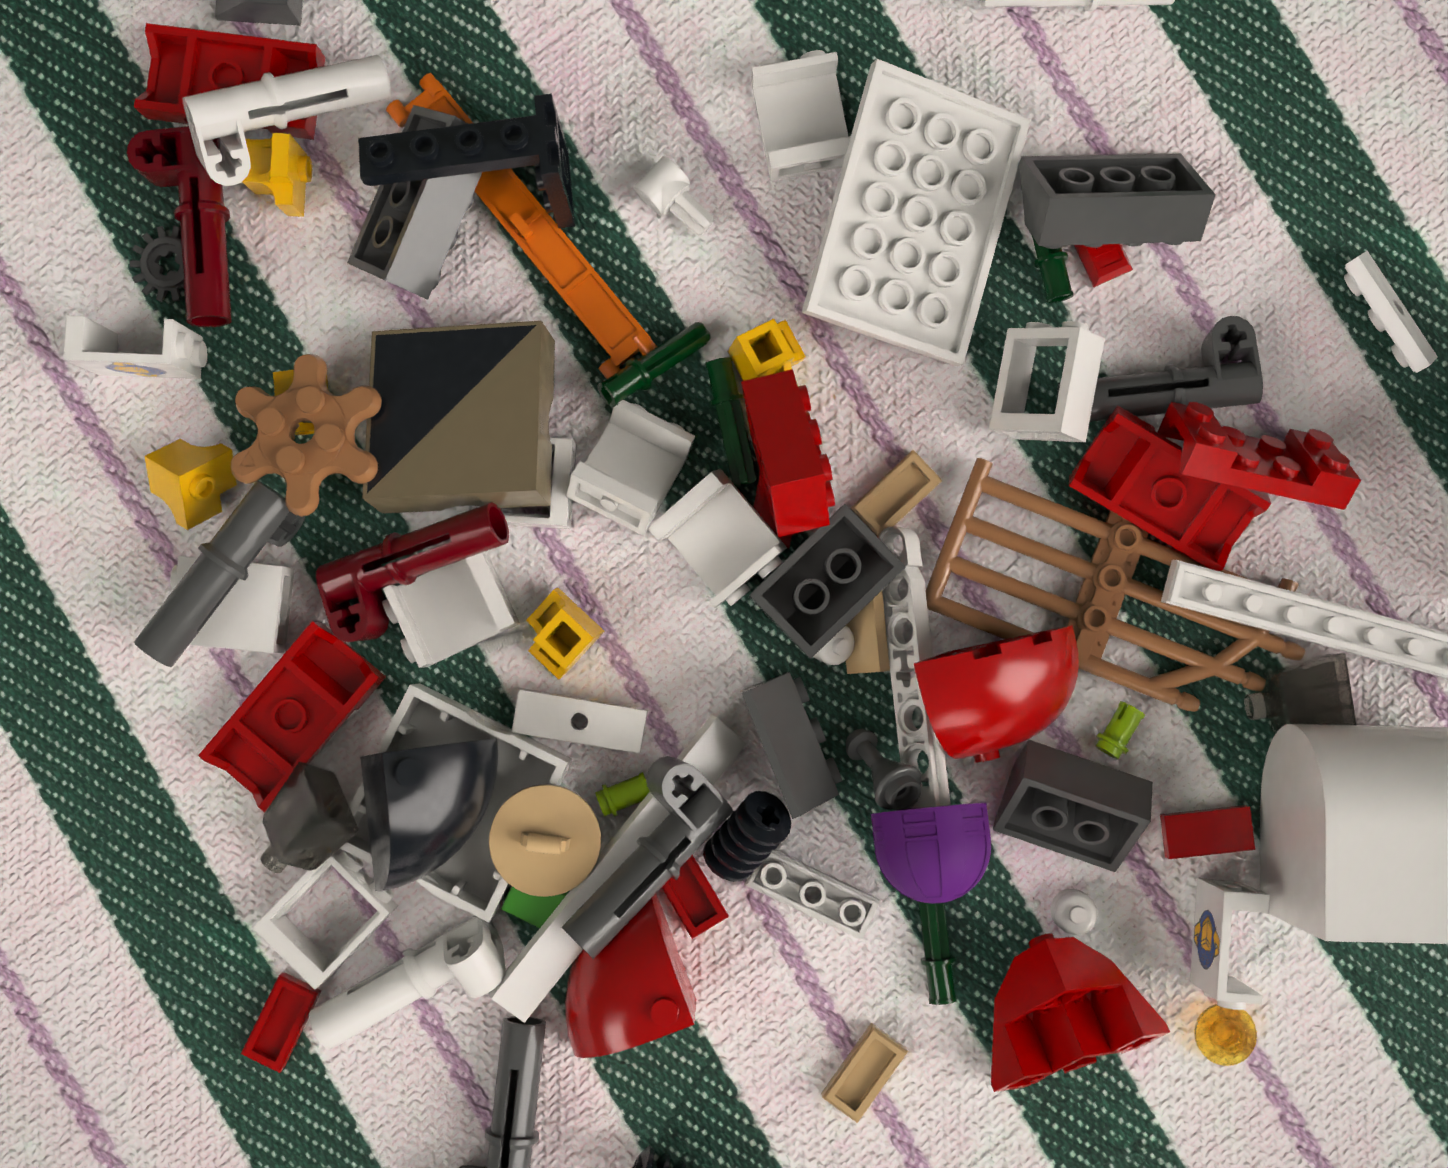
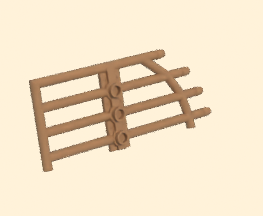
M977 458L925 590L927 608L929 610L1002 639L1032 634L1034 632L943 597L942 594L951 572L1069 618L1066 626L1073 625L1078 648L1079 669L1170 705L1176 704L1178 708L1185 711L1196 712L1200 706V700L1187 692L1181 693L1176 688L1212 676L1237 685L1242 684L1244 688L1249 690L1262 691L1266 684L1264 678L1251 671L1245 672V669L1233 665L1256 647L1275 654L1281 653L1283 657L1290 660L1300 661L1305 654V649L1291 641L1286 642L1283 638L1269 633L1270 631L1162 603V590L1132 579L1140 555L1168 566L1171 565L1172 560H1179L1207 567L1180 551L1147 539L1148 532L1112 511L1109 512L1106 522H1103L989 477L988 475L993 463L982 458ZM982 492L1099 538L1091 561L1088 562L974 517L973 514ZM966 532L1084 578L1076 601H1070L958 557ZM1225 569L1221 571L1223 573L1248 579L1246 577L1240 576ZM1282 578L1278 588L1295 592L1299 584ZM1125 595H1128L1238 640L1212 657L1116 618ZM1112 635L1188 666L1148 678L1105 661L1101 657L1109 636Z

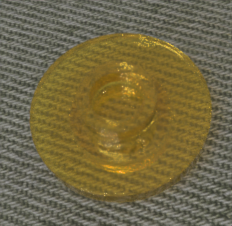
M1214 1004L1205 1009L1198 1017L1194 1028V1038L1199 1051L1208 1060L1218 1065L1231 1066L1241 1063L1250 1056L1256 1045L1257 1030L1253 1019L1246 1011L1227 1009Z

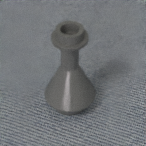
M857 729L850 733L846 739V753L852 760L863 759L870 767L876 803L881 808L894 809L896 811L912 807L920 798L922 791L920 771L914 766L884 758L876 749L878 739L874 732Z

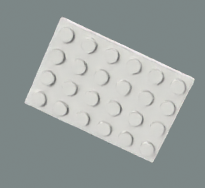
M876 59L871 63L801 313L954 366L964 365L1031 120L882 60Z

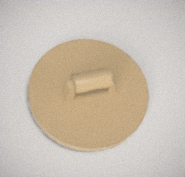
M552 784L530 786L513 794L498 810L493 819L489 834L490 855L495 868L509 885L523 893L541 897L566 893L582 883L593 870L601 847L600 826L590 805L574 791Z

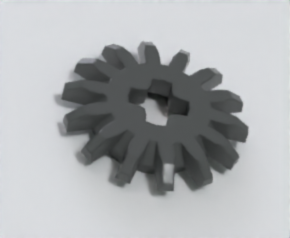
M163 226L156 227L159 238L154 240L146 232L142 235L148 243L145 249L134 245L132 249L141 255L140 261H130V267L141 268V273L132 277L134 283L148 282L142 290L145 295L158 289L156 297L158 301L163 302L168 291H171L173 301H180L179 288H184L180 227L173 226L171 236L166 235ZM172 253L177 254L175 262L180 265L177 272L170 270L167 276L162 275L164 268L159 264L161 257L169 258Z

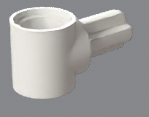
M662 156L633 186L634 191L641 200L659 215L662 213L666 215L672 212L695 235L700 236L705 233L714 221V217L688 193L690 190L688 177L666 156Z

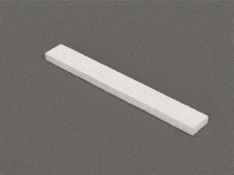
M1171 561L1161 599L1162 603L1448 679V633L1183 561Z
M711 715L677 759L694 766L714 786L747 743L717 717ZM673 778L674 790L687 797L692 791L678 784ZM651 792L647 794L599 854L597 862L588 877L577 887L569 891L508 967L501 983L488 993L492 1000L522 1022H526L583 950L562 929V926L639 847L637 840L640 837H648L670 814Z

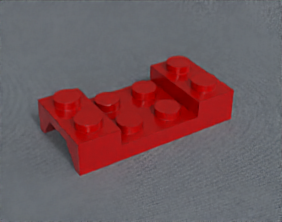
M146 23L145 34L151 61L147 89L135 98L134 108L146 119L188 124L183 105V97L259 81L263 74L268 72L277 77L323 67L325 56L317 44ZM317 115L287 122V128L279 129L275 125L263 127L262 129H267L271 134L283 133L290 134L294 138L314 140Z
M1171 402L1157 431L1164 437L1184 441L1179 468L1182 475L1342 510L1346 509L1361 482L1359 476L1350 466V460L1341 454L1334 445V439L1320 430L1309 429L1308 432L1289 429L1284 441L1269 435H1262L1261 438L1245 435L1233 427H1221L1214 416L1213 410L1204 404L1189 402L1188 405Z
M1117 405L1070 474L1069 486L1207 568L1221 572L1225 567L1232 546L1251 520L1267 511L1270 507L1271 501L1268 493L1182 475L1179 468L1183 447L1157 433L1154 426Z
M312 621L198 756L203 761L225 770L249 790L257 806L263 812L273 810L302 777L301 773L353 711L359 710L386 676L346 642L339 640L325 624L319 621Z

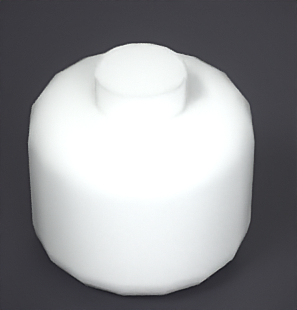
M844 626L813 657L828 665H839L845 662L850 657L855 643L850 628Z
M1065 889L1059 892L1052 900L1050 906L1051 917L1054 923L1064 932L1072 935H1081L1090 931L1095 925L1097 907L1094 901L1084 892L1077 889Z

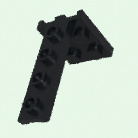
M552 93L534 96L536 112L534 116L358 138L360 178L368 186L535 165L537 187L539 191L543 192L546 213H554L558 228L575 227L569 150Z

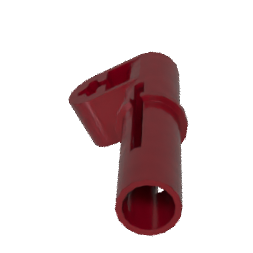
M189 126L139 132L132 137L127 146V157L131 165L155 186H178L179 206L174 210V217L181 225L187 323L198 327L228 325L232 322L225 222L230 219V211L224 206L223 185L211 179L201 164L195 151ZM220 138L212 139L220 151ZM175 161H176V162H177V165H174V166H173V165L170 163V162H175Z
M491 502L404 535L394 532L386 535L380 544L319 566L316 571L317 586L333 634L344 642L373 640L381 637L389 624V618L382 603L385 600L382 588L396 583L405 586L415 582L418 575L508 543V524L501 509ZM451 540V542H449V543H446V544L440 545V546H438V547L429 549V550H427V551L418 553V554H416V555L407 557V558L402 559V560H399V561H397V562H393V563L386 564L385 566L382 567V564H385V563H388V562H390V561L399 559V558H401V557H405V556L412 555V554H414L415 552H418V551H420V550H423V549L429 548V547H431V546L440 544V543H442V542ZM358 597L360 603L350 606L349 600Z

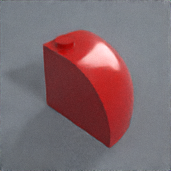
M1073 625L947 651L914 663V668L929 721L943 749L954 759L973 756L975 763L1000 758L999 749L1032 738L1049 727L1066 708L1076 685L1079 658Z
M657 893L594 959L582 950L571 965L567 982L565 1008L568 1036L576 1057L593 1058L621 1052L695 1024L696 997Z

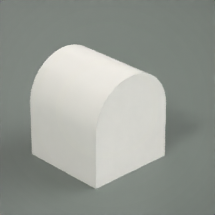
M1287 724L1277 731L1266 755L1260 797V891L1270 895L1268 914L1324 941L1448 944V727Z

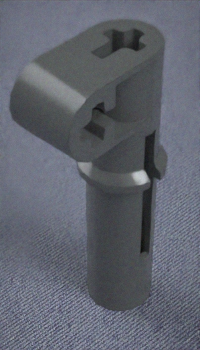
M1228 316L1218 321L1202 343V367L1179 369L1174 364L1166 365L1164 371L1098 378L1090 422L1107 420L1117 405L1139 417L1166 414L1171 402L1188 405L1189 402H1198L1211 409L1260 403L1263 394V379L1253 326L1239 316ZM1234 344L1235 347H1234V349L1230 352V350H1231V345ZM1228 353L1229 361L1242 360V362L1220 364V362ZM1061 382L1058 383L1057 387V399Z
M257 480L210 543H203L198 547L202 553L135 639V645L161 664L173 667L239 579L245 581L248 578L247 568L268 542L278 547L287 544L302 526L305 516L294 515L288 510L285 498Z
M670 756L659 758L651 765L646 777L648 789L670 813L668 817L648 837H640L637 840L639 847L562 926V929L593 959L671 877L675 880L680 877V867L733 813L729 803L694 766L680 759ZM673 778L678 784L692 792L686 797L674 790Z
M515 1016L503 1018L492 1123L490 1127L486 1128L484 1136L489 1142L487 1167L467 1165L459 1168H530L532 1147L539 1141V1132L535 1130L546 1021L529 1017L524 1023Z

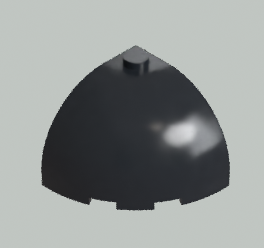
M497 738L390 751L360 757L375 891L380 892L398 888L430 874L446 863L471 837L483 818L494 790L498 766Z

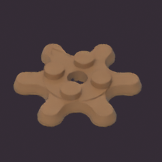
M315 354L302 355L295 361L293 382L284 393L271 396L259 387L248 386L240 389L235 397L238 412L243 417L251 419L256 423L258 434L256 440L249 448L237 453L232 458V475L236 480L247 484L256 482L267 474L275 473L281 475L287 484L286 506L294 515L301 517L310 515L318 507L319 486L327 476L343 474L355 483L364 484L371 481L378 471L376 458L370 452L358 447L354 434L357 426L362 421L373 417L379 412L382 404L380 394L370 386L357 387L342 396L330 393L326 386L327 365L321 357ZM298 423H313L315 431L312 439L303 444L296 443L294 439L295 431L299 427Z

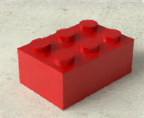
M793 369L741 381L750 436L778 537L830 525L828 507L835 506L834 494L830 483L833 480L827 454H821L819 445H822L817 420H811L808 412L811 411V403L806 385H797Z

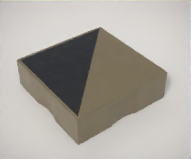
M526 321L372 331L369 386L378 391L382 404L379 412L367 419L365 451L370 452L376 458L378 471L371 481L363 484L362 499L382 514L442 511L457 506H482L491 502L495 503L499 508L551 506L552 444L549 435V413L554 398L555 340L543 322Z

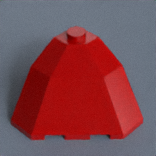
M1052 933L1043 934L1028 942L1030 948L1014 957L994 999L991 1086L994 1092L1023 1088L1038 1083L1040 1080L1063 1069L1064 1073L1094 1064L1097 1062L1095 1056L1114 1053L1123 1054L1138 1049L1168 1034L1170 1030L1166 1022L1111 959L1074 937L1054 938Z

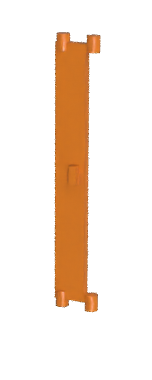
M432 73L426 74L420 80L419 85L424 92L404 107L400 100H394L386 108L388 114L400 128L405 126L413 105L456 116L468 124L473 123ZM510 168L482 172L475 193L611 357L599 367L600 372L605 378L608 379L621 370L619 367L637 352L644 356L657 348V345L652 341L647 332L561 228H558L556 222L546 213V210Z

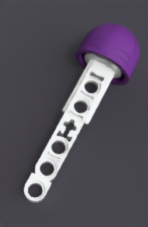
M894 526L885 528L878 538L894 554L893 543L895 538L900 535L903 540V550L897 558L906 566L882 590L900 762L914 766L920 771L917 758L923 750L928 756L929 766L924 774L920 771L922 791L920 798L912 807L906 810L871 814L874 848L881 872L897 891L916 901L944 903L968 893L980 881L987 869L991 855L987 804L951 805L944 749L939 743L929 721L916 673L915 677L910 678V672L915 670L914 663L933 657L925 583L918 567H922L920 542L917 534L910 528ZM904 577L908 583V593L901 600L898 595V584ZM907 620L913 626V636L908 643L904 640L902 634L903 626ZM907 651H914V655H907ZM917 706L920 707L924 716L923 724L919 730L914 726L912 720L913 711ZM922 782H929V786H922Z

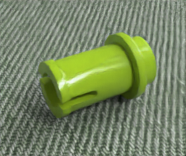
M1120 701L1119 707L1103 734L1098 733L1096 735L1098 742L1095 747L1117 760L1122 753L1127 754L1129 751L1126 745L1140 721L1145 717L1143 712L1123 701Z
M641 772L637 776L609 787L605 783L602 785V790L595 792L604 817L610 814L616 817L618 816L617 811L642 802L650 790L647 787L645 775Z

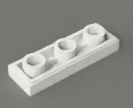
M1365 251L1345 264V269L1348 273L1344 275L1347 286L1354 295H1363L1371 307L1368 310L1371 322L1378 331L1383 332L1386 330L1395 343L1391 346V350L1399 364L1404 368L1410 366L1412 371L1416 373L1430 366L1438 356L1369 252Z
M519 689L512 733L640 754L648 710ZM577 713H582L587 717L588 724L586 728L579 729L574 725L573 718Z
M777 850L771 852L769 857L744 882L745 886L860 940H863L880 903L879 898ZM810 886H816L820 889V894L815 899H808L804 896L805 890Z

